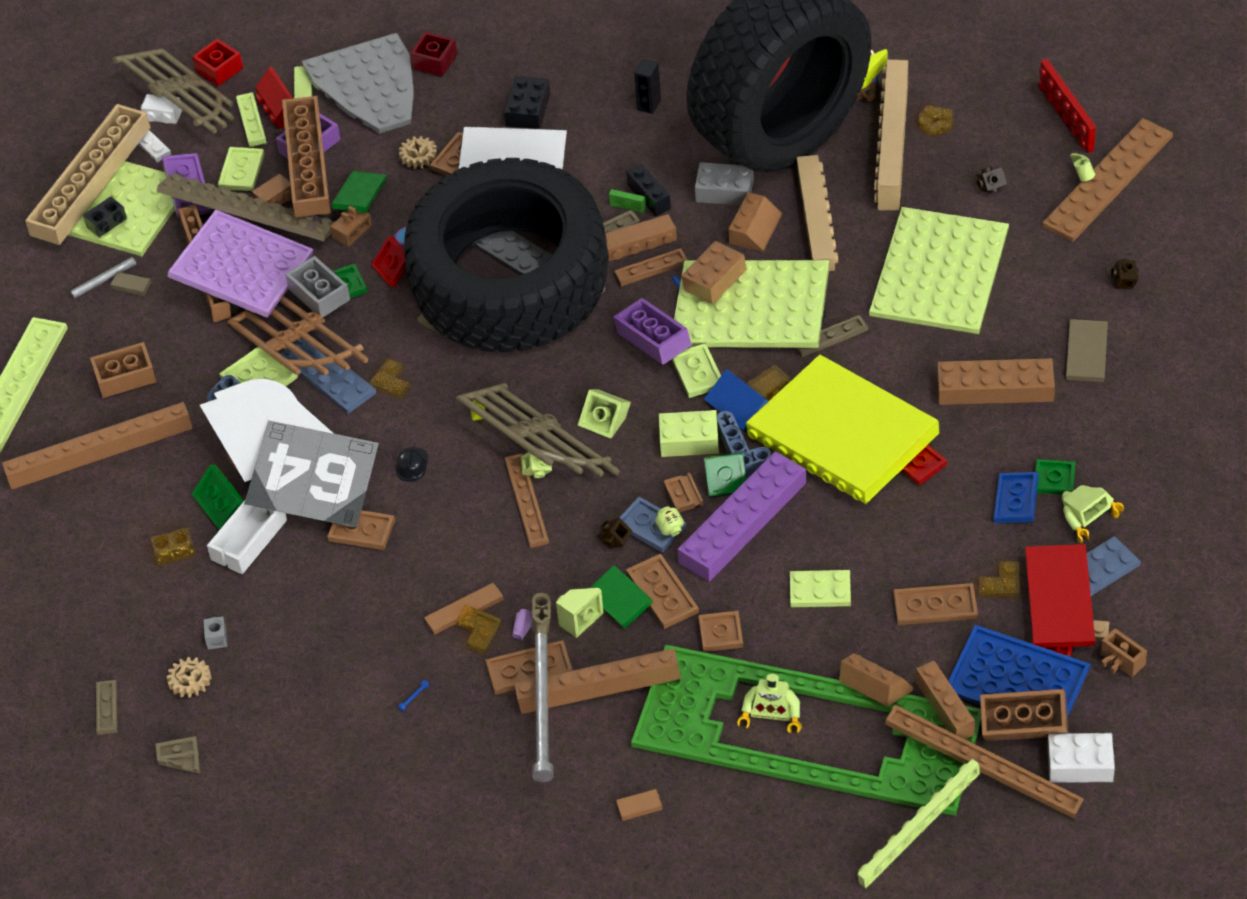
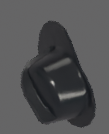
M409 447L401 451L396 464V475L398 478L405 482L420 480L426 472L427 452L417 447Z

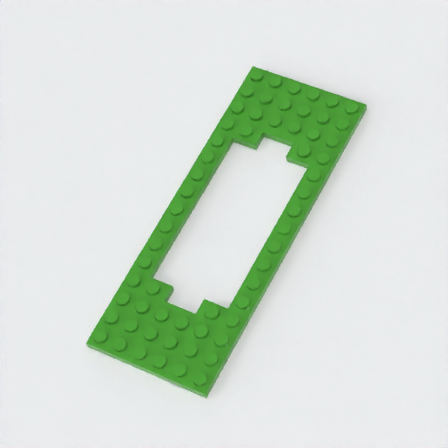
M665 645L664 650L675 649L681 679L651 685L631 742L632 747L916 808L926 806L930 802L931 797L936 792H940L948 779L954 778L959 773L962 765H964L893 728L892 734L907 737L901 760L884 756L879 777L718 743L723 730V722L709 720L716 698L732 701L738 682L758 685L759 680H766L769 674L778 675L779 681L787 682L789 689L797 694L889 713L897 705L945 730L947 729L924 697L907 694L887 707L836 679ZM965 706L975 720L974 735L965 740L976 744L982 722L981 709ZM962 792L942 813L953 816L957 815Z

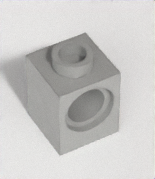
M224 617L204 619V634L208 650L228 647L227 628Z

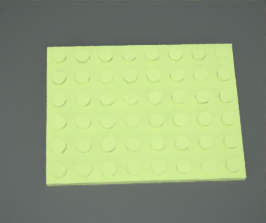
M902 207L869 316L979 334L1009 224Z
M745 260L747 270L714 304L684 291L681 277L674 320L688 329L692 345L690 347L705 343L707 347H819L830 267L829 260ZM684 261L682 274L695 261Z

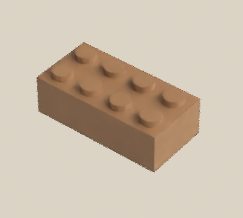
M1064 689L980 695L982 736L985 741L1048 737V734H1069L1067 700Z

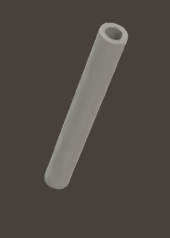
M133 257L123 261L70 291L71 296L74 299L115 277L117 272L122 273L135 266L136 261Z

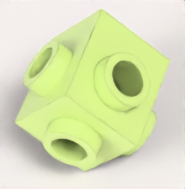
M530 452L521 456L523 475L543 478L545 474L552 471V465H546Z

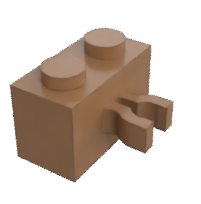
M349 206V211L343 212L342 216L330 226L332 238L348 247L372 226L370 214L367 212H356V209L352 206Z
M1115 628L1102 640L1100 655L1104 659L1101 666L1105 668L1108 664L1113 663L1114 665L1110 670L1112 674L1120 668L1133 677L1146 665L1147 650Z

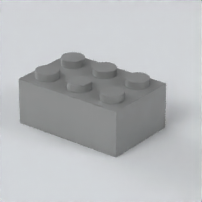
M700 162L695 184L696 202L741 205L747 193L752 192L753 170L742 165Z
M313 256L285 274L288 289L313 312L319 313L322 318L350 300L348 285L316 256Z

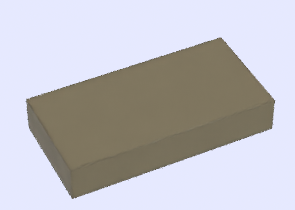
M117 272L110 286L114 290L144 296L151 285V279Z

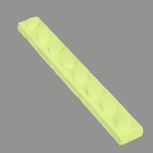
M972 759L968 764L962 765L959 773L954 778L948 779L944 788L940 792H936L931 797L930 802L926 806H922L917 811L916 816L911 821L908 820L903 825L902 830L897 835H893L888 840L887 845L882 850L879 849L874 854L873 859L859 869L858 879L863 887L867 888L980 774L978 762Z

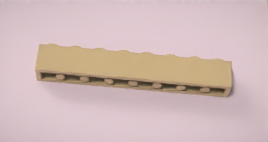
M818 155L797 157V172L811 260H829V271L835 270V263H838V254L834 252L836 250L835 239H832L834 237L833 226L829 225L832 224L831 213H827V211H830L829 200H825L828 197L827 187H823L825 185V175H821L823 173V163L819 162Z

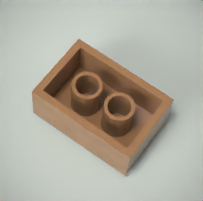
M714 241L681 275L684 291L714 304L747 270L744 254Z
M144 342L90 358L102 398L156 383L153 367Z

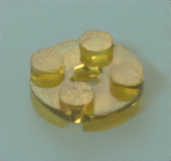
M928 105L919 114L918 126L925 134L939 136L941 133H948L953 127L954 118L950 109Z

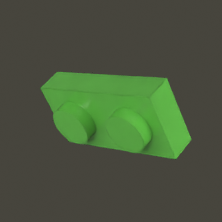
M611 189L609 193L610 206L644 213L646 209L644 196Z

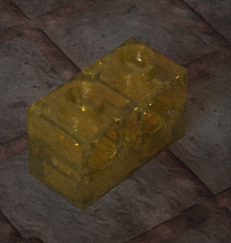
M189 528L178 529L150 538L158 566L196 556Z

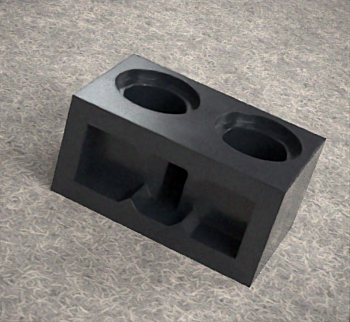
M111 196L83 214L86 228L99 238L127 219L124 206Z

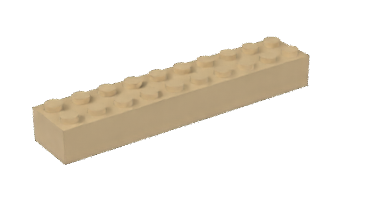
M887 60V67H883V77H886V79H882V90L885 91H881V102H884V104H880V114L883 116L879 118V127H882V129L878 131V139H881V141H878L877 152H880V154H877L876 165H879V167H876L875 177L878 179L875 180L874 189L878 190V192H875L874 202L878 203V210L900 211L908 92V60Z
M116 104L25 220L30 236L58 245L64 241L150 129L146 112Z

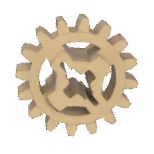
M422 136L419 139L413 137V140L407 139V143H402V147L399 148V157L402 160V164H407L408 168L412 165L414 169L417 166H420L422 169L423 165L430 166L429 162H433L434 158L437 157V148L434 145V141L429 142L428 137L425 140Z
M188 657L185 662L180 659V664L173 663L174 669L168 670L167 681L169 688L173 690L174 694L179 693L180 697L187 694L188 698H191L193 693L199 696L198 691L205 692V686H210L209 680L212 677L209 666H206L204 660L199 662L197 657L193 661Z

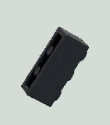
M642 59L634 72L637 110L653 114L661 102L659 63Z
M642 164L626 171L627 185L636 195L645 197L646 206L655 216L671 209L670 194Z

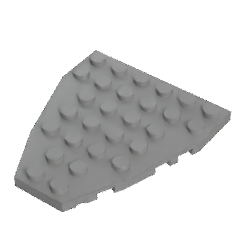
M397 33L302 61V67L314 88L317 90L321 89L325 93V97L328 99L332 98L336 105L350 117L361 119L365 126L371 127L375 132L380 134L411 124L414 90L410 54Z

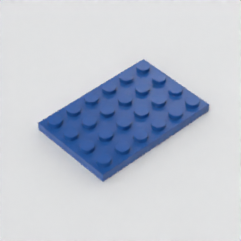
M975 625L948 682L960 699L981 706L980 695L1064 689L1067 700V716L1069 717L1090 670V663Z

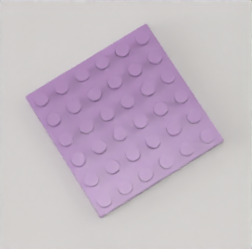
M215 210L170 268L168 277L268 317L288 289L285 274L309 260L313 255V249Z

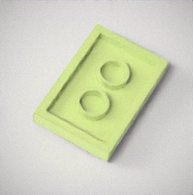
M229 147L218 187L221 189L253 191L264 157V149Z
M706 343L687 348L671 359L689 398L710 392L721 377Z
M850 570L790 571L791 607L851 606Z

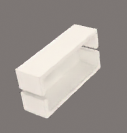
M243 502L207 545L210 559L223 566L227 565L229 569L243 574L287 521L286 514L244 505Z

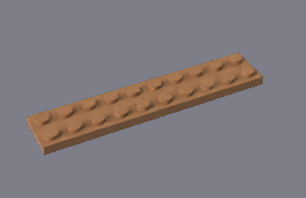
M1142 118L1093 169L1095 177L1089 181L1081 182L1043 221L1042 227L1074 242L1173 137V132Z

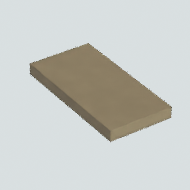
M1070 319L1066 380L1104 382L1108 321Z

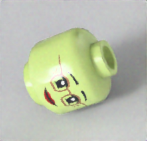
M667 506L657 512L655 523L663 535L674 537L681 533L684 520L676 508Z

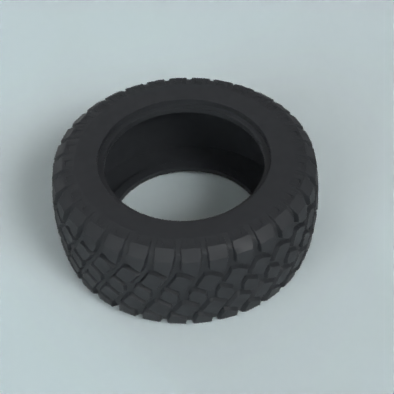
M732 0L727 5L726 10L722 11L716 18L715 24L709 28L705 35V40H702L696 54L697 56L694 58L686 94L688 115L693 126L701 136L728 158L753 171L765 173L779 171L797 163V157L809 156L817 150L818 147L829 139L828 136H831L840 126L839 123L843 122L850 112L849 109L853 107L857 100V94L860 93L865 81L864 78L867 75L872 45L871 29L863 12L851 0ZM790 57V59H789L787 65L785 66V68H784V70L782 71V73L780 74V76H779V77L777 78V80L770 86L772 80L774 79V77H775V75L777 74V72L779 71V69L782 67V65H783V64L787 61V59Z
M497 158L489 159L486 163L480 161L470 164L468 168L462 167L453 171V175H446L437 181V185H432L425 192V196L421 197L416 203L415 210L411 212L408 225H406L404 241L405 265L409 284L415 301L425 319L440 334L447 335L448 339L457 344L463 342L465 347L472 349L480 347L481 351L494 352L495 350H499V352H513L514 349L524 351L532 349L534 345L540 347L549 344L551 339L557 340L567 335V331L574 330L581 324L582 320H585L590 315L593 307L600 300L606 283L608 269L607 239L602 217L588 189L578 179L563 169L527 158L520 160V158H505V160ZM504 231L535 233L549 239L558 246L553 255L541 266L528 273L510 278H485L477 276L455 264L459 256L474 242L488 235Z

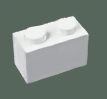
M152 94L146 95L141 107V111L147 113L150 122L176 124L182 112L179 107L166 97H157Z

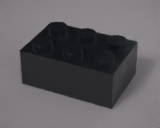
M515 76L504 111L506 127L540 129L551 94L549 79Z

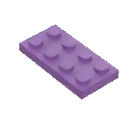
M197 153L162 157L166 178L170 174H180L184 178L196 179L198 182L205 184ZM172 197L177 217H179V208L196 205L199 215L212 214V208Z

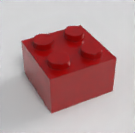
M218 38L192 56L195 71L217 86H220L243 69L240 53Z

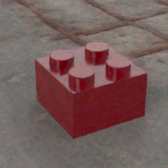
M425 31L410 52L412 69L443 76L457 56L456 40Z

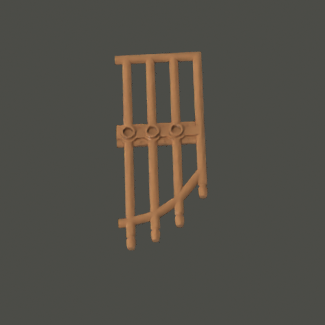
M284 295L279 302L303 318L299 322H292L273 309L270 315L288 328L285 331H276L256 316L254 312L247 309L227 321L230 326L296 375L301 373L298 367H313L321 374L327 375L329 371L323 365L336 363L344 370H349L350 365L343 359L350 356L356 357L363 363L368 362L367 356L361 353L364 350L361 344L353 347L322 323L326 321L319 313L305 312ZM247 317L273 338L265 343L238 322ZM318 329L346 351L335 354L309 335L308 332ZM304 339L326 357L314 359L292 342ZM288 348L303 360L286 359L278 351Z

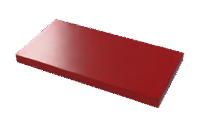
M1086 544L1025 547L1033 644L1043 648L1095 646Z

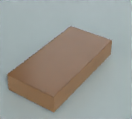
M656 789L616 800L622 821L662 810V804Z

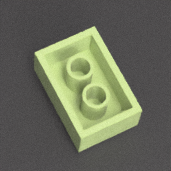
M716 410L659 414L661 457L719 454Z

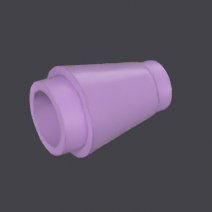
M520 609L516 613L512 633L513 638L523 640L531 628V611L526 609Z

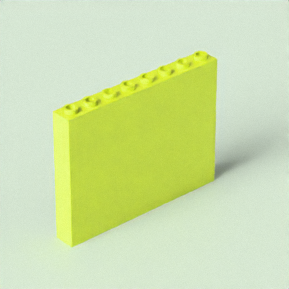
M822 355L816 357L746 422L747 434L751 439L759 441L766 448H771L805 468L809 473L817 475L826 483L836 486L840 491L848 493L855 500H860L865 504L939 434V421Z

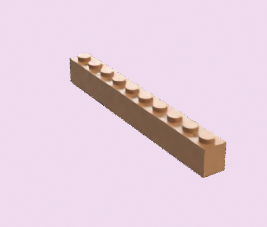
M184 402L2 462L12 490L193 428Z

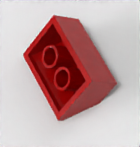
M270 67L256 85L257 94H255V98L258 104H262L264 113L269 114L272 125L275 124L278 129L285 127L282 100L293 99V97L274 69Z

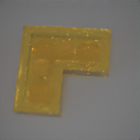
M387 358L369 382L377 391L398 399H402L411 387L410 382L397 378L403 371L404 364Z
M999 561V577L979 576V597L1019 598V562Z
M465 604L457 618L456 624L473 630L466 647L485 654L501 625L502 619Z

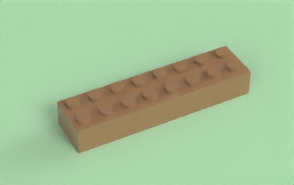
M317 96L282 100L295 218L329 214L331 211Z

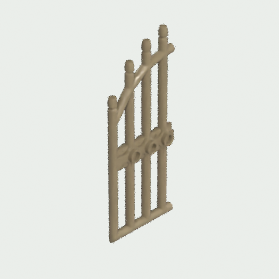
M164 49L113 57V63H122L148 83L147 87L150 88V91L155 96L166 97L192 117L195 126L202 125L211 133H216L217 129L209 121H214L222 128L227 127L226 122L218 117L219 113L228 120L234 119V116L222 107V103L232 108L233 102ZM157 56H162L186 75H180ZM144 58L150 59L153 63H155L157 66H159L172 77H166L159 70H157L155 67H153L151 64L145 61ZM130 61H136L159 80L155 81ZM198 87H203L210 94H212L215 97V101L208 95H206L204 92H202ZM187 92H193L214 110H209ZM179 94L206 116H200L174 95Z
M506 383L461 394L456 397L459 402L546 465L551 466L553 461L566 465L577 474L583 473V469L580 466H584L600 477L603 476L604 472L597 466L601 465L613 475L618 476L620 474V470L611 464L609 456L601 457L560 428L561 425L557 422L555 416L539 413L508 391ZM496 393H500L501 395H503L505 398H507L508 400H510L512 403H514L515 405H517L519 408H521L522 410H524L526 413H528L529 415H531L533 418L531 419V418H529L528 416H526L524 413H522L521 411H519L517 408H515L514 406H512L510 403H508L507 401H505L503 398H501L500 396H498ZM483 396H487L488 398H490L491 400H493L495 403H497L498 405H500V406H501L502 408H504L506 411H508V412L511 413L513 416H515L516 418H518V419L520 420V422H517L515 419H513V418L510 417L508 414H506L505 412H503L501 409H499L498 407H496L494 404H492L491 402H489V401H488L487 399H485ZM474 399L510 426H505L471 400ZM551 430L560 437H562L564 440L569 442L571 445L576 447L578 450L583 452L585 455L590 457L591 459L585 458L580 453L575 451L573 448L568 446L566 443L561 441L559 438L554 436L552 433H550ZM540 434L541 436L546 438L548 441L553 443L555 446L560 448L562 451H564L571 457L563 455L561 452H559L554 447H552L547 442L538 437V435ZM528 438L542 449L536 448L525 439Z

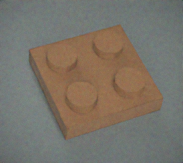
M739 611L699 615L703 652L743 648Z

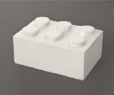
M1112 733L1048 734L1047 751L1050 782H1113L1115 766Z

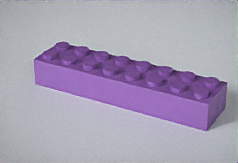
M775 451L678 548L679 564L710 582L806 484V469Z

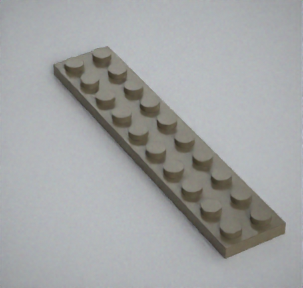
M170 174L157 186L158 193L320 241H325L331 234L330 226L333 224V221L329 218H319L314 215L295 218L293 208H285L278 203L264 202L261 198L248 197L247 194L231 192L230 189H221L210 183L198 182L196 179H187L180 174Z

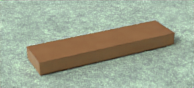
M680 248L614 271V275L620 286H624L683 266L684 261H688Z
M491 583L424 617L425 623L435 635L504 600L503 595L496 585Z

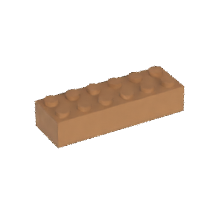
M1052 358L938 362L939 405L1054 402L1055 383Z

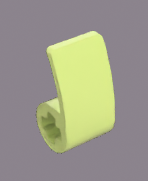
M1070 154L1080 181H1089L1095 177V172L1089 158L1081 154Z

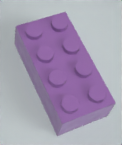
M643 298L613 317L619 335L662 365L692 346L686 327Z

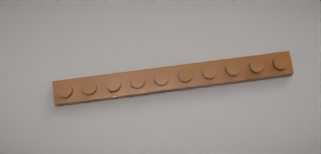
M897 705L893 707L885 721V725L963 764H968L974 759L979 763L981 773L1073 819L1083 803L1084 798Z

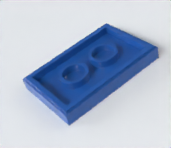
M727 369L704 398L705 401L718 411L731 412L738 426L744 431H747L746 422L768 403L767 399Z
M1038 472L999 473L994 523L1034 522L1039 480Z

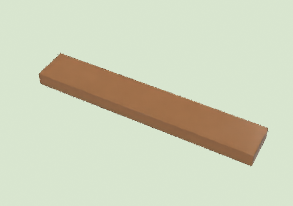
M522 453L504 458L530 548L549 544V540L530 475L522 474Z

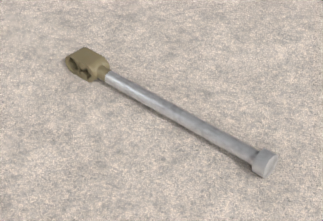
M545 593L535 594L532 598L531 630L535 633L536 763L532 766V777L538 782H547L553 778V765L549 762L547 633L550 627L551 603L550 597Z

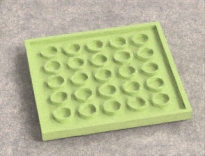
M124 161L86 212L111 196L124 206L127 219L99 238L86 228L82 216L68 235L143 256L175 210L172 197L157 192V186L166 179L165 172Z

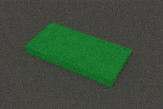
M352 171L332 202V209L349 211L348 207L352 206L356 209V212L366 213L385 184L387 175Z

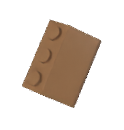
M748 192L728 229L729 244L764 252L782 213L765 196Z
M853 653L841 661L839 682L887 707L913 691V687L902 677L878 666L876 663L864 659L860 655Z

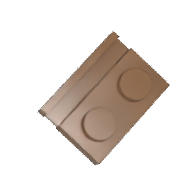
M690 473L683 477L680 475L664 480V487L679 513L694 509L697 505L703 506V499Z

